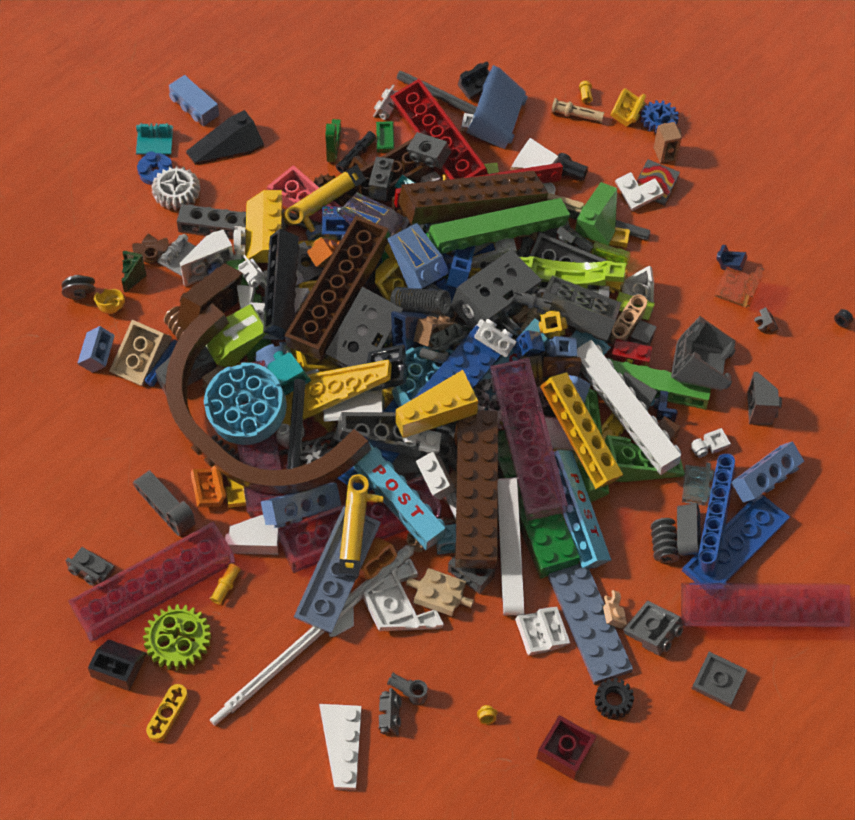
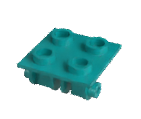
M142 123L136 125V131L138 132L136 155H146L150 151L171 155L172 125L168 123L159 124V126L158 123L153 126V123H150V126L149 124Z

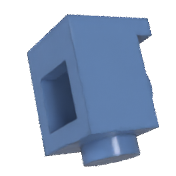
M555 336L547 343L546 352L550 354V357H577L576 338Z

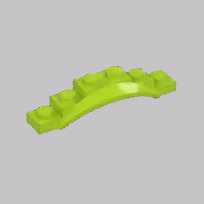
M534 256L520 257L542 280L541 282H549L552 275L588 289V285L606 286V281L624 282L626 263L612 261L576 263L554 261Z

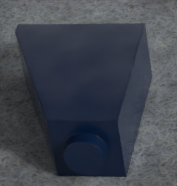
M401 311L391 312L392 347L403 344L405 351L412 347L416 348L422 345L414 341L418 319H425L429 315Z

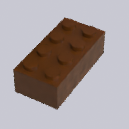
M224 263L209 276H205L201 282L195 284L188 292L183 293L180 297L181 304L177 314V326L186 330L211 304L215 305L223 313L238 302L237 285H241L243 273Z

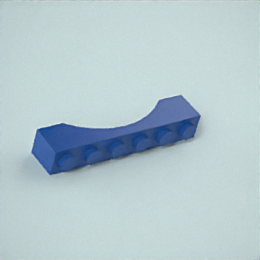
M475 246L455 250L446 285L457 288L467 281Z

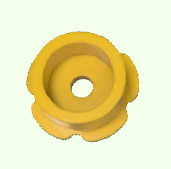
M485 705L478 710L477 717L482 724H492L496 721L498 712L492 706Z

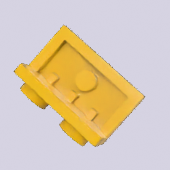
M624 88L610 116L626 127L632 122L635 123L640 116L638 114L645 105L646 95L643 93L640 97H637Z

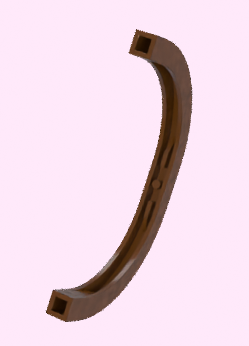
M211 304L187 327L176 343L166 374V395L170 412L186 439L193 445L191 449L198 456L202 454L205 457L204 461L211 468L215 466L226 477L237 484L252 490L273 494H289L311 490L337 479L356 465L371 450L368 440L357 430L353 429L330 452L300 467L284 470H266L252 467L236 460L194 422L187 399L188 380L192 367L204 347L229 324L225 314L215 305Z

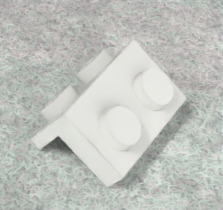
M480 319L477 324L480 328L474 335V338L502 356L507 357L517 342L511 338L513 334L505 329L502 332L495 328L497 324L489 319L486 322Z

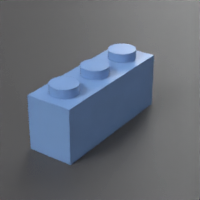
M183 75L169 85L171 100L177 102L184 112H188L194 121L204 126L219 116L218 104L186 75Z

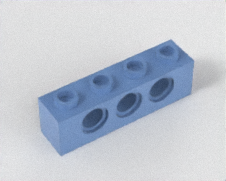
M792 441L780 445L731 483L742 502L749 500L755 502L763 497V492L766 493L774 489L775 483H780L787 479L786 475L788 473L792 474L799 470L798 466L804 462V459Z
M327 483L311 490L289 493L261 501L265 525H274V528L286 526L288 521L291 523L300 522L302 517L305 516L313 518L319 516V512H323V514L334 512V508L341 506L337 483Z

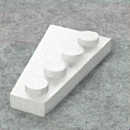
M319 704L334 789L356 791L361 706Z

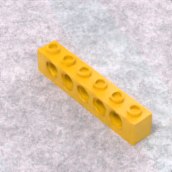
M568 373L549 378L540 388L595 489L613 483L623 476V473Z

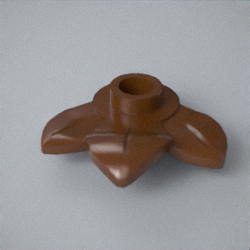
M150 234L145 236L142 244H132L133 252L142 254L144 262L149 264L156 263L161 254L165 253L169 247L167 238L157 241Z

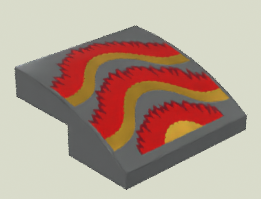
M648 159L638 177L637 183L641 186L656 179L664 195L655 199L654 202L665 206L679 178L680 172Z

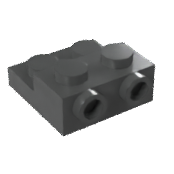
M647 600L624 628V632L627 636L641 642L643 648L660 656L663 651H669L672 645L671 641L675 636H681L683 623L680 616Z

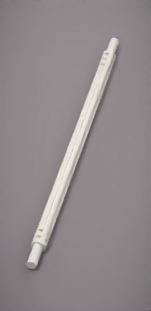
M405 545L398 551L397 557L391 564L383 567L378 575L364 581L348 596L339 619L363 599L362 596L366 590L381 579L386 578L391 574V571L398 568L414 554V546ZM316 627L308 630L245 687L224 704V707L210 719V722L216 726L229 713H234L235 710L325 631Z

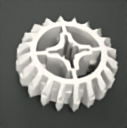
M169 166V170L163 169L162 174L157 173V178H154L152 184L153 197L162 207L166 206L168 210L174 208L176 211L177 208L181 207V204L190 205V203H195L196 199L199 198L200 182L195 173H192L190 169L186 170L185 167L179 169L178 166L172 169Z

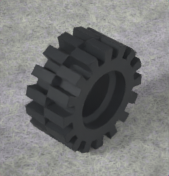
M614 678L613 681L607 679L606 683L603 681L597 689L595 705H597L598 712L602 711V716L608 715L607 719L614 717L615 720H618L619 716L623 718L626 714L628 715L634 701L633 690L629 689L630 685L628 683L624 685L625 681L622 679L621 682H617L618 678ZM611 692H616L621 695L622 703L613 706L608 703L606 696Z

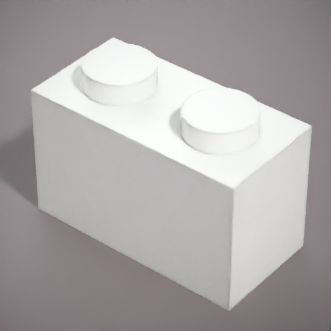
M431 452L416 461L433 496L441 500L456 491L441 458L436 453Z

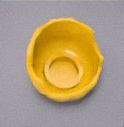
M105 288L102 294L96 292L94 297L99 310L106 314L116 313L125 303L124 295L117 289L108 290Z

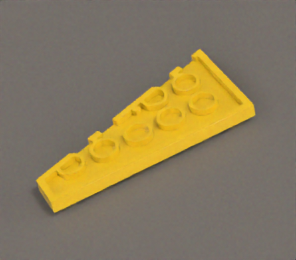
M384 360L307 374L311 382L305 384L303 420L389 381L392 368L391 362ZM293 391L285 396L287 408L282 424L289 426L291 422Z

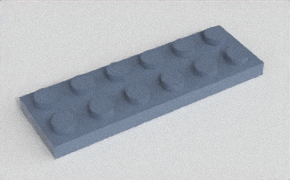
M345 506L339 515L294 615L295 619L329 634H332L356 580L337 577ZM366 515L359 571L381 524L380 521Z
M581 564L548 574V579L593 684L595 685L607 681V679L631 673L633 667L614 626L606 623L603 609L605 604L589 568H582Z

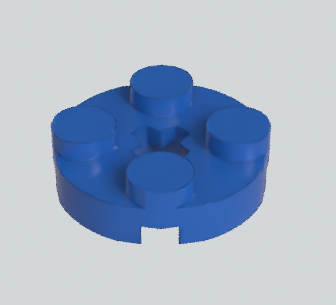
M153 151L147 152L146 156L141 158L137 165L140 179L144 183L152 185L154 178H157V173L162 174L163 169L169 170V166L173 169L172 161L164 154ZM158 167L159 170L155 169L152 171V168Z

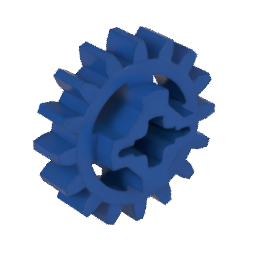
M655 100V104L649 102L648 106H644L641 113V122L644 123V128L649 127L648 131L655 130L656 134L658 125L671 122L677 124L679 113L675 112L676 107H670L671 103L666 105L664 100L661 103Z

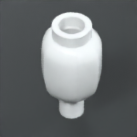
M281 424L276 431V437L279 444L288 449L290 426Z

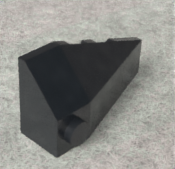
M243 110L229 117L189 148L186 154L197 165L216 161L220 157L227 156V158H231L234 154H250L263 147L264 143L254 121Z

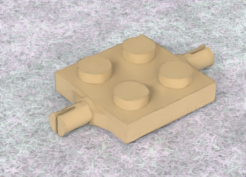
M428 568L421 581L409 577L406 585L417 589L414 603L450 616L453 615L455 609L460 604L471 608L474 602L472 599L463 597L466 581Z

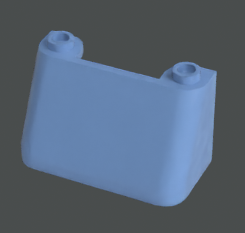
M495 65L492 66L484 82L482 95L466 133L505 149L507 144H511L515 134L512 132L521 105L525 104L528 96L525 95L526 91Z

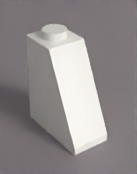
M263 515L230 526L229 534L225 536V546H229L230 553L278 555L280 527L274 528V525H265Z

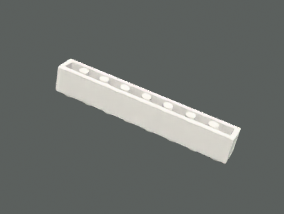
M592 340L578 347L577 357H580L582 361L581 372L658 473L662 475L680 464L681 451L678 446L671 443L668 433L665 430H661L657 419L653 415L650 416L646 405L636 398L633 388L626 385L624 377L620 372H616L612 361L609 358H605L601 347L598 344L595 345Z

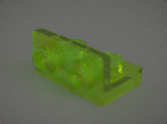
M594 243L593 255L607 261L626 263L627 267L630 252L608 246L604 243Z

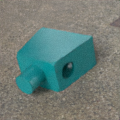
M283 351L276 352L273 355L275 360L267 365V369L278 379L285 396L293 391L294 380L302 379L306 382L305 384L311 382L310 377L290 352L286 354Z

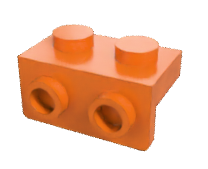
M215 466L211 469H192L190 474L197 507H220L227 497V490L223 486V473Z

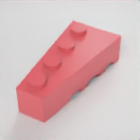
M293 165L269 184L267 189L282 190L283 206L289 208L319 189V187ZM332 201L331 203L326 205L330 207H341L335 201ZM322 209L309 216V219L322 224Z

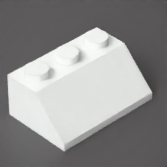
M383 389L372 392L367 390L324 410V422L338 420L341 412H384L385 400Z

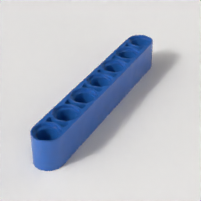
M722 454L717 459L698 554L699 570L705 575L714 574L718 567L733 488L731 482L735 478V458L731 454Z

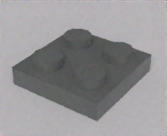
M708 652L691 689L730 707L747 669Z

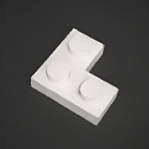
M630 172L615 180L631 211L664 195L656 179L639 186Z

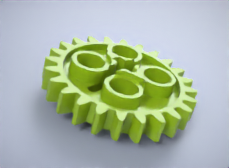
M177 604L174 610L169 605L167 612L160 609L161 615L153 614L155 621L148 620L150 627L144 628L147 635H144L143 639L146 641L144 646L145 649H148V656H152L153 662L159 660L160 667L166 663L168 670H170L172 665H175L176 670L179 669L180 665L187 669L188 662L194 666V659L202 660L200 653L207 654L205 647L210 646V641L207 639H211V633L209 632L210 625H206L208 623L207 619L202 618L201 612L195 614L194 607L188 611L187 605L180 609ZM169 623L175 624L172 628L166 627ZM189 627L195 628L192 632H186V629ZM163 642H169L165 647L160 646ZM183 646H189V649L186 651L180 650Z

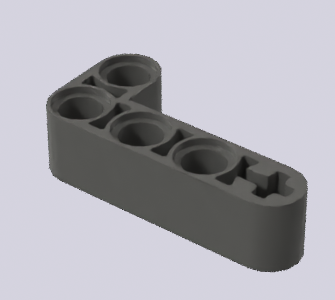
M150 470L133 481V485L140 495L178 536H181L196 524L190 507L184 501L179 503Z

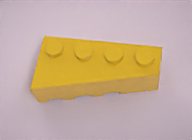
M464 371L456 373L396 409V424L403 438L477 414L478 400Z

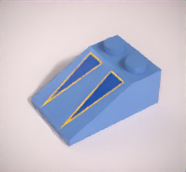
M417 223L388 238L408 288H424L449 273L443 256Z

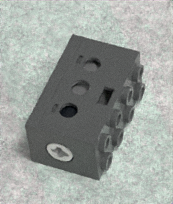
M511 249L458 286L450 307L471 329L478 324L480 319L485 322L489 319L498 326L499 322L506 323L505 316H515L525 306L512 302L515 290L530 295L532 293L537 294L542 280Z
M362 287L327 349L325 359L340 368L367 364L368 352L384 349L385 344L389 345L391 343V312H402L403 308Z

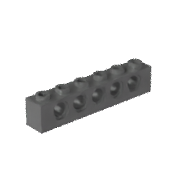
M181 204L177 218L178 232L208 236L213 232L224 230L228 239H234V226L245 227L246 233V212ZM283 221V230L288 232V225Z

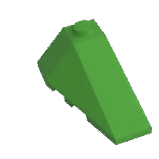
M602 182L598 185L578 216L575 231L583 237L609 245L615 233L616 187Z
M607 435L605 438V443L623 473V476L616 480L617 482L682 477L685 475L681 459L680 464L660 475L639 446L630 442L631 439Z

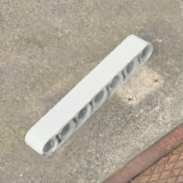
M517 478L498 479L497 500L503 615H524Z

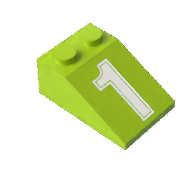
M252 304L226 317L229 324L206 345L217 365L225 368L235 366L266 335V333H263L264 323Z

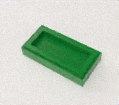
M376 122L377 153H388L394 149V122Z

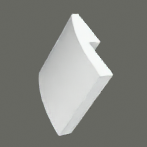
M530 138L518 154L512 167L529 168L554 164L559 158L556 154Z
M557 607L539 609L536 613L518 615L515 619L528 656L545 653L570 644Z

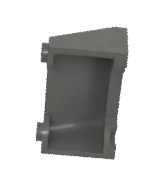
M699 316L676 343L671 378L680 383L719 391L728 389L732 383V376L729 373L723 375L725 360L731 358L735 353V340Z

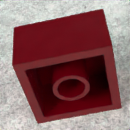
M559 715L540 746L537 759L574 780L593 748L597 736Z

